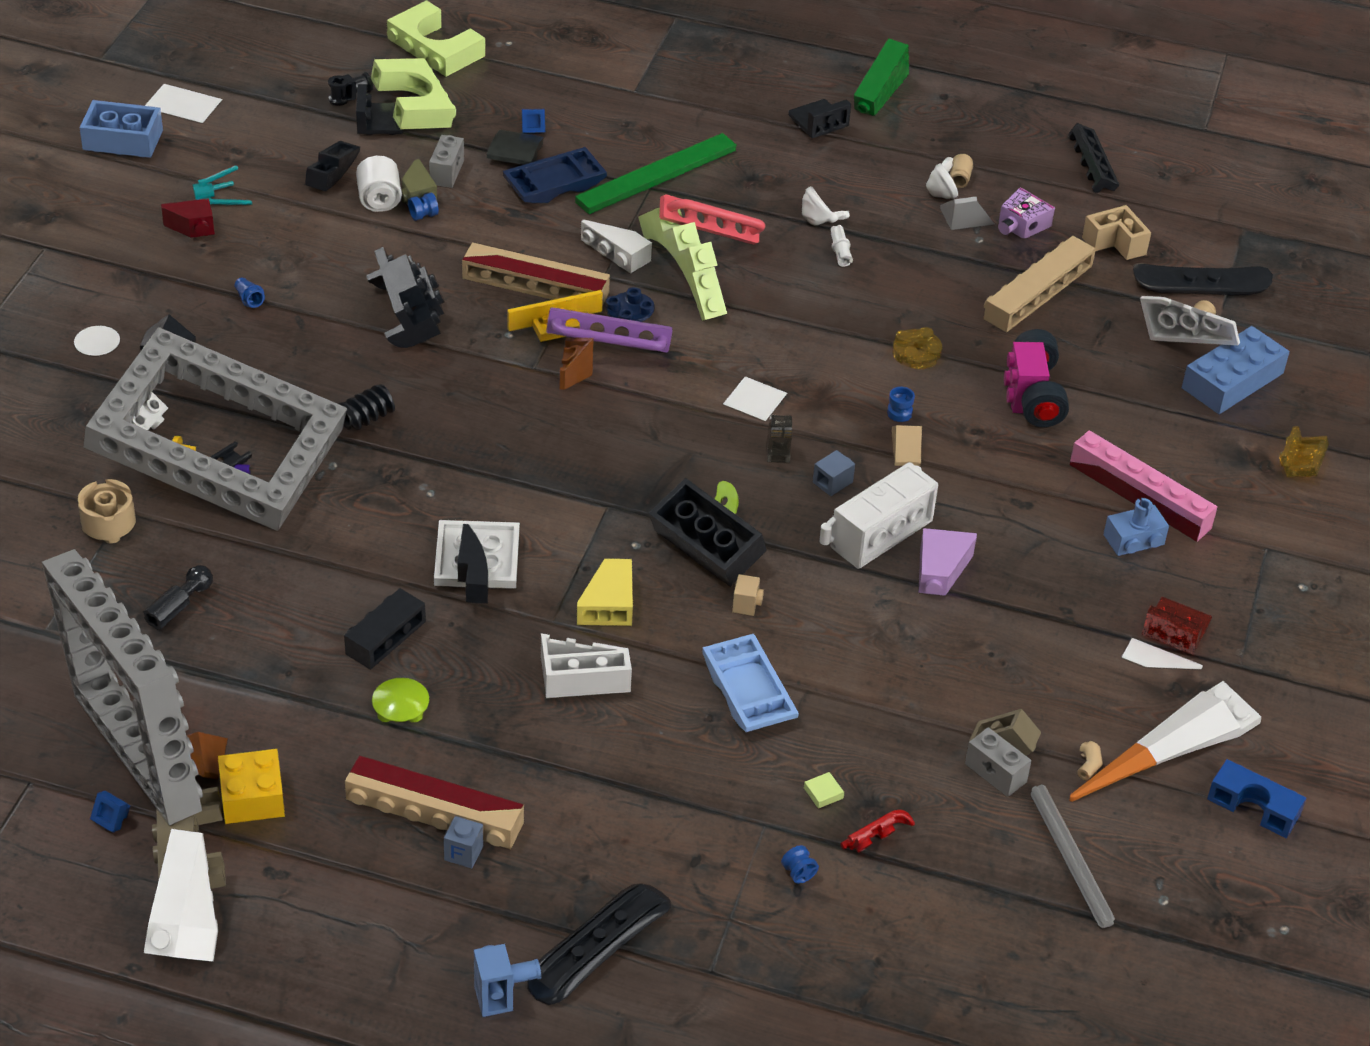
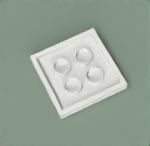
M439 520L434 586L466 587V582H458L457 562L463 524H469L477 535L487 559L488 588H516L520 523Z

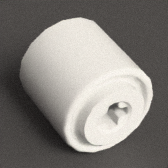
M376 155L366 158L358 165L356 177L361 204L373 212L389 211L396 207L401 201L402 196L397 164L388 157Z

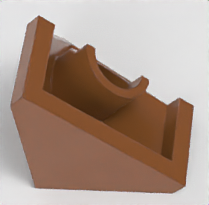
M566 337L562 359L563 367H560V389L565 390L592 376L593 338Z
M202 732L186 735L193 746L194 752L190 756L196 764L198 774L202 777L218 780L220 776L218 756L225 755L228 738Z

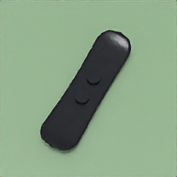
M1137 263L1133 266L1136 281L1143 288L1157 293L1247 296L1267 290L1272 284L1273 278L1270 270L1262 266L1193 268Z
M643 883L633 884L620 891L584 924L542 956L539 960L541 979L528 980L527 989L537 1001L548 1005L561 1002L613 953L644 928L667 913L671 908L670 899L655 887Z

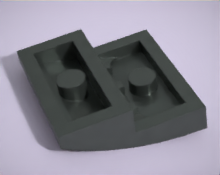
M500 129L491 142L487 158L522 165L535 162L537 160V151L543 146L544 137Z

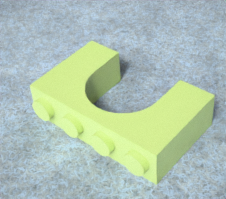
M427 0L387 20V36L389 40L415 57L425 58L430 67L445 77L485 57V37L471 28L446 40H433L424 37L441 28V9Z
M425 58L374 59L371 80L378 91L402 90L420 95V97L396 98L393 118L400 129L451 128L453 118L456 116L455 105L448 98V94L442 88L440 81L434 75L432 68L429 67Z

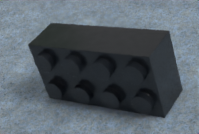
M687 478L679 483L649 512L653 528L657 533L729 587L737 581L739 574L743 575L767 551L762 533Z

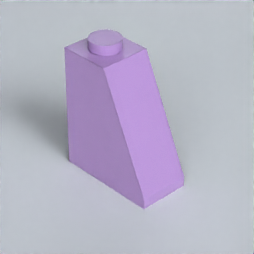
M923 528L920 546L919 593L946 595L974 555L977 533Z

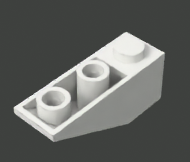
M588 220L581 221V240L629 273L636 271L651 261L652 242L637 232Z

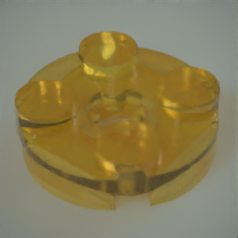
M928 327L905 331L900 330L895 335L892 353L894 358L901 364L904 361L910 364V368L926 369L934 366L937 359L941 358L942 343L933 334V330Z

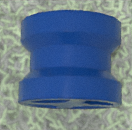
M803 845L793 847L781 859V864L785 870L791 871L790 876L797 884L810 880L819 869L818 863L815 859L809 857L810 853Z

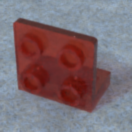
M1161 597L1156 607L1150 606L1142 635L1193 655L1211 622L1212 616Z

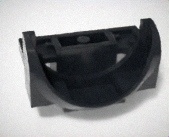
M384 247L375 250L380 269L366 275L367 280L370 284L372 283L374 286L388 291L394 313L401 323L397 327L385 332L387 340L394 346L408 348L441 334L438 324L441 323L440 315L444 314L441 304L445 303L440 290H436L439 284L435 275H429L425 266L422 267L419 262L413 261L411 255L407 256L405 254L395 259L392 254L388 255Z

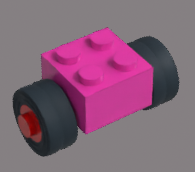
M1042 329L1025 331L1015 339L1012 352L1007 354L1009 370L1004 372V386H1008L1006 397L1007 403H1011L1012 413H1023L1026 420L1034 426L1051 427L1059 424L1066 418L1069 412V403L1065 389L1060 384L1049 381V371L1057 364L1059 351L1055 337L1050 332Z

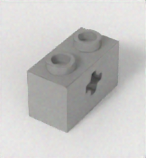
M441 135L429 161L430 176L437 186L453 188L464 162V138Z
M988 727L969 741L965 764L1009 797L1027 783L1032 760Z

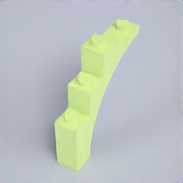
M660 208L639 216L644 238L653 239L662 244L680 266L691 288L702 321L727 314L714 267L717 266V261L712 243H700L695 222L680 225L662 220L659 217ZM678 209V213L682 217L681 210Z

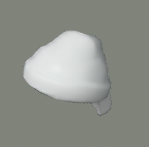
M947 157L942 164H937L930 174L926 187L933 197L954 199L958 196L957 187L948 173L953 166V158Z
M810 186L806 189L802 199V215L810 224L815 226L825 222L834 223L837 220L847 219L850 216L849 211L832 212L813 187Z

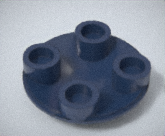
M636 287L629 288L627 292L610 296L606 299V312L609 317L643 322L651 317L655 310L653 300L647 295L642 294L641 290Z

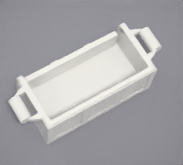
M911 462L906 463L834 510V516L827 523L821 525L820 543L822 545L830 544L833 550L857 569L862 568L933 521L938 483L925 474L921 467L915 466Z

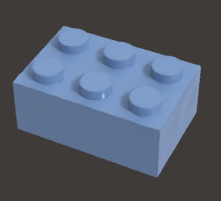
M92 100L80 125L83 150L151 158L163 131L161 108L97 100Z

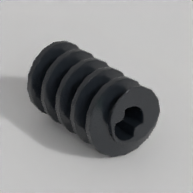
M382 384L374 385L371 389H366L362 393L356 394L354 398H348L345 402L338 403L347 408L343 425L347 430L351 429V425L354 429L360 430L362 427L361 423L367 426L370 424V419L377 421L378 415L385 417L387 411L390 413L395 411L393 398L388 389Z

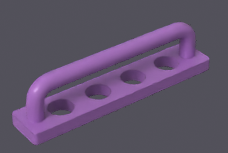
M551 307L546 332L572 338H593V341L668 352L672 327ZM574 318L579 321L580 325L578 328L567 327L565 323L568 319ZM595 322H599L604 326V330L602 332L592 331L590 326ZM623 326L628 329L629 333L627 336L616 335L615 329ZM644 330H648L653 334V338L651 340L641 339L639 334Z

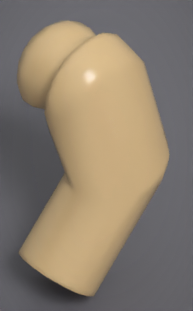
M1093 741L1084 742L1080 746V751L1083 752L1081 755L1086 758V762L1078 769L1077 773L1085 781L1089 780L1103 765L1100 746Z

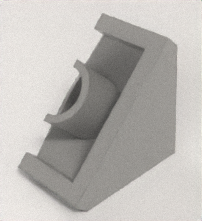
M977 196L954 199L940 205V209L951 230L994 224L978 203Z

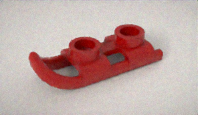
M893 810L847 836L848 839L841 842L840 845L843 849L849 847L851 850L856 849L859 853L873 844L870 840L871 838L878 835L882 840L896 830L893 827L895 823L914 826L915 822L908 812Z

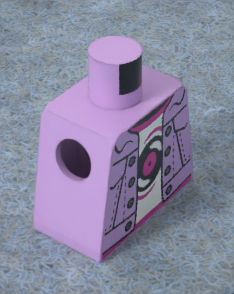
M1020 187L1002 205L998 228L1004 235L1013 232L1021 238H1028L1052 226L1055 207Z

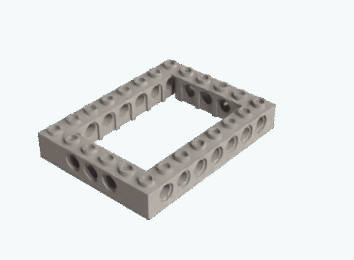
M158 327L86 425L83 447L279 531L342 431L347 408ZM165 371L177 376L179 380L184 379L201 386L200 389H207L224 396V399L228 401L231 399L245 405L251 411L254 409L266 414L272 420H280L294 426L298 431L300 429L303 430L270 482H266L130 423L134 416L137 417L143 403L151 398L152 391L156 385L162 383Z
M73 549L42 561L75 698L168 825L201 812L200 798L203 797V793L195 779V776L198 775V769L190 756L194 750L185 732L189 730V726L180 709L184 706L179 691L176 689L175 684L179 683V679L175 669L172 666L168 667L160 650L155 651L153 649L149 636L147 634L142 635L135 618L130 619L123 603L116 602L112 589L110 587L105 588L100 574L92 571L91 564L86 557L82 558ZM115 673L123 682L122 686H119ZM127 689H128L129 692L132 694V696L135 698V699H133L132 702H131V700H130V697H129V694H128Z

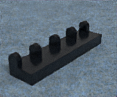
M1076 123L1068 136L1070 140H1077L1074 145L1075 151L1083 153L1080 163L1082 166L1088 165L1089 167L1086 173L1088 180H1095V183L1092 185L1093 192L1098 193L1103 188L1115 191L1120 184L1095 130Z

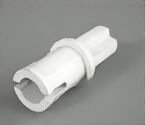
M841 225L833 226L830 229L833 239L832 249L836 252L837 262L842 267L849 266V262H853L850 253V241L846 239Z

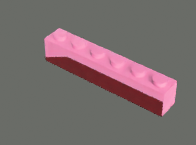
M1090 430L1074 442L1070 466L1135 504L1137 499H1140L1141 503V498L1150 500L1168 525L1196 542L1212 529L1218 506Z

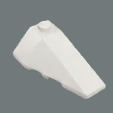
M1142 296L1140 298L1150 340L1221 345L1240 344L1235 321L1165 297Z
M171 829L148 923L144 953L214 961L218 924L214 914V899L210 888L209 868L203 833Z

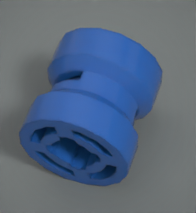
M432 192L424 194L421 198L416 196L408 199L409 211L414 221L423 219L426 215L432 217L439 213L438 203Z
M895 387L890 391V403L887 409L890 419L897 422H905L912 417V405L915 395L911 389Z

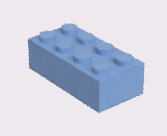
M1250 326L1238 334L1239 345H1220L1187 365L1182 389L1216 413L1221 414L1282 375L1290 351L1255 327Z

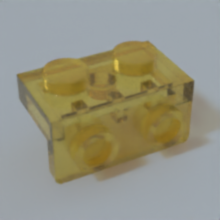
M1299 426L1292 428L1290 436L1286 438L1284 451L1280 453V464L1285 468L1287 477L1318 475L1329 446L1327 436L1302 437Z

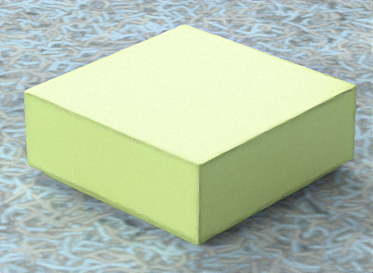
M830 772L804 782L805 791L818 809L844 798V791Z

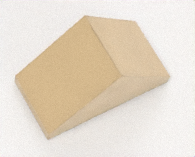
M892 426L895 466H903L909 462L915 466L921 465L922 426Z

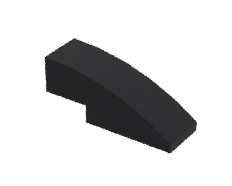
M338 141L319 152L318 161L307 167L305 185L323 191L333 187L356 159L360 152V146Z
M463 524L457 562L458 582H466V603L488 604L487 559L475 532L469 524Z

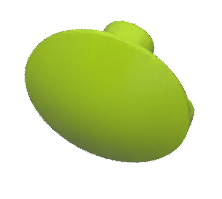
M409 678L387 680L376 688L372 696L373 708L377 713L378 719L382 722H418L423 718V713L429 704V694L426 688L421 683Z

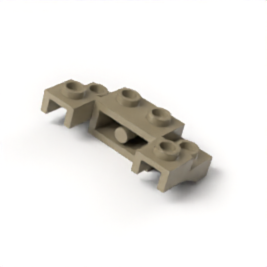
M218 787L202 789L203 797L200 798L202 811L172 825H168L156 809L157 824H152L154 841L157 842V845L153 846V857L155 864H158V878H160L171 829L199 833V825L222 821V804ZM222 853L206 854L210 888L226 886L225 863Z

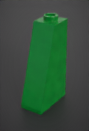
M888 38L854 94L855 110L863 114L875 116L909 75L908 44Z

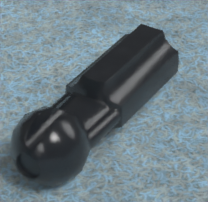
M203 565L190 568L186 574V582L181 587L177 585L171 586L143 611L146 622L157 630L163 628L190 604L189 596L194 591L201 592L211 586L213 583L211 570Z

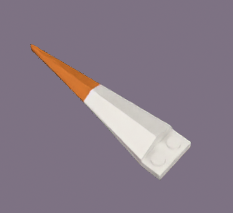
M1222 681L1206 692L1201 691L1070 794L1069 801L1073 802L1130 775L1181 755L1240 737L1259 725L1261 716Z

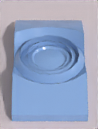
M754 634L703 647L702 653L713 682L721 689L725 696L733 719L745 732L798 718L799 713Z

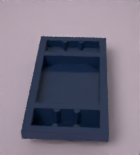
M583 147L503 171V176L523 202L548 203L558 195L569 191H586L606 178L607 172L589 150Z

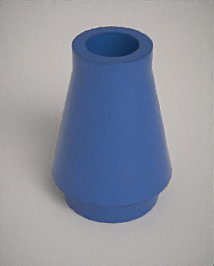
M243 277L236 280L234 287L245 306L256 308L262 305L265 295L261 286Z

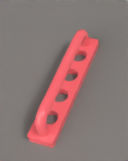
M667 194L660 197L659 217L662 220L680 225L695 222L696 229L753 245L759 243V233L765 229V223L757 218ZM678 209H684V218L679 215ZM697 212H700V213L703 214V216H704V222H703V223H701V222L698 220V218H697ZM717 217L722 219L723 228L717 225ZM736 223H739L742 227L741 234L735 228Z

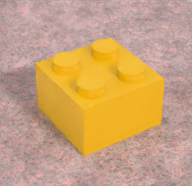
M277 749L218 756L225 824L285 817Z

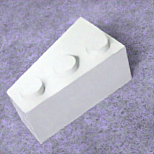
M541 634V662L546 698L631 692L632 668L628 648L594 642L592 646L576 643V639L567 638L566 641L550 639V635Z

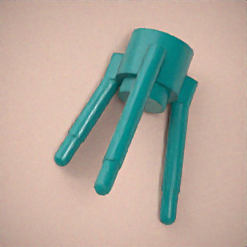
M233 166L206 179L198 180L196 184H192L196 200L209 198L210 204L221 205L252 204L251 200L211 199V197H215L214 190L232 186L234 182L229 181L212 185L210 182L238 170V166Z

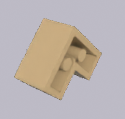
M1125 205L1086 216L1082 238L1087 244L1096 248L1095 251L1114 246L1126 260L1147 255L1151 232L1131 209Z

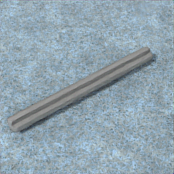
M1042 784L1034 786L1031 797L1096 922L1101 928L1112 926L1115 917L1046 786Z

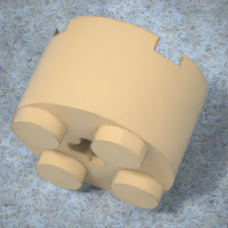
M108 479L106 483L97 485L96 481L88 484L80 491L78 495V508L84 533L92 538L104 540L106 543H116L120 540V537L132 530L136 523L134 502L131 490L125 483Z

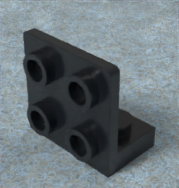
M358 84L357 134H403V129L399 128L393 118L395 103H372V94L367 93V84Z
M821 99L788 111V115L812 139L848 127L852 104L847 99L834 104H830L826 99Z

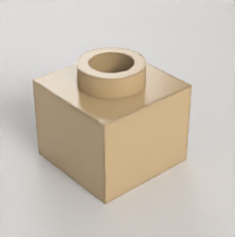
M738 575L732 612L754 616L756 605H762L764 590L759 589V577Z

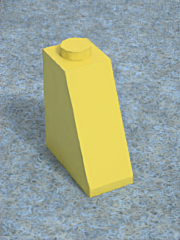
M604 559L577 602V625L632 626V559Z

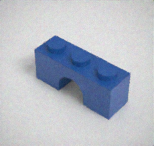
M1226 759L1212 781L1207 800L1232 812L1243 802L1255 803L1264 811L1260 826L1287 839L1301 816L1306 797Z

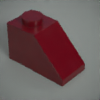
M209 198L161 204L163 225L190 238L215 235Z

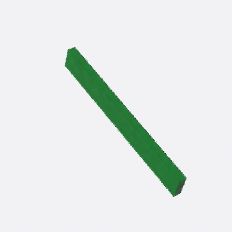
M721 133L575 196V203L586 213H594L736 151V143Z

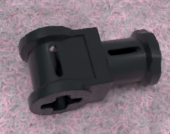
M365 72L355 78H352L349 74L330 77L328 79L331 91L329 102L340 106L356 99L358 84H367V93L373 90V82L370 75Z

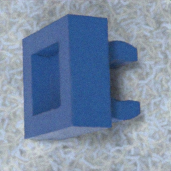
M522 109V133L545 132V109Z
M107 791L99 792L96 796L90 820L111 832H116L121 829L123 819L128 817L130 805Z

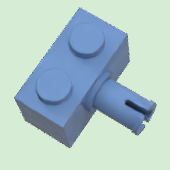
M1141 498V503L1140 499L1136 500L1134 510L1107 516L1103 535L1117 556L1165 545L1169 525L1150 500Z
M505 944L488 945L474 950V987L482 1017L513 1011L514 983L541 979L538 959L511 965Z

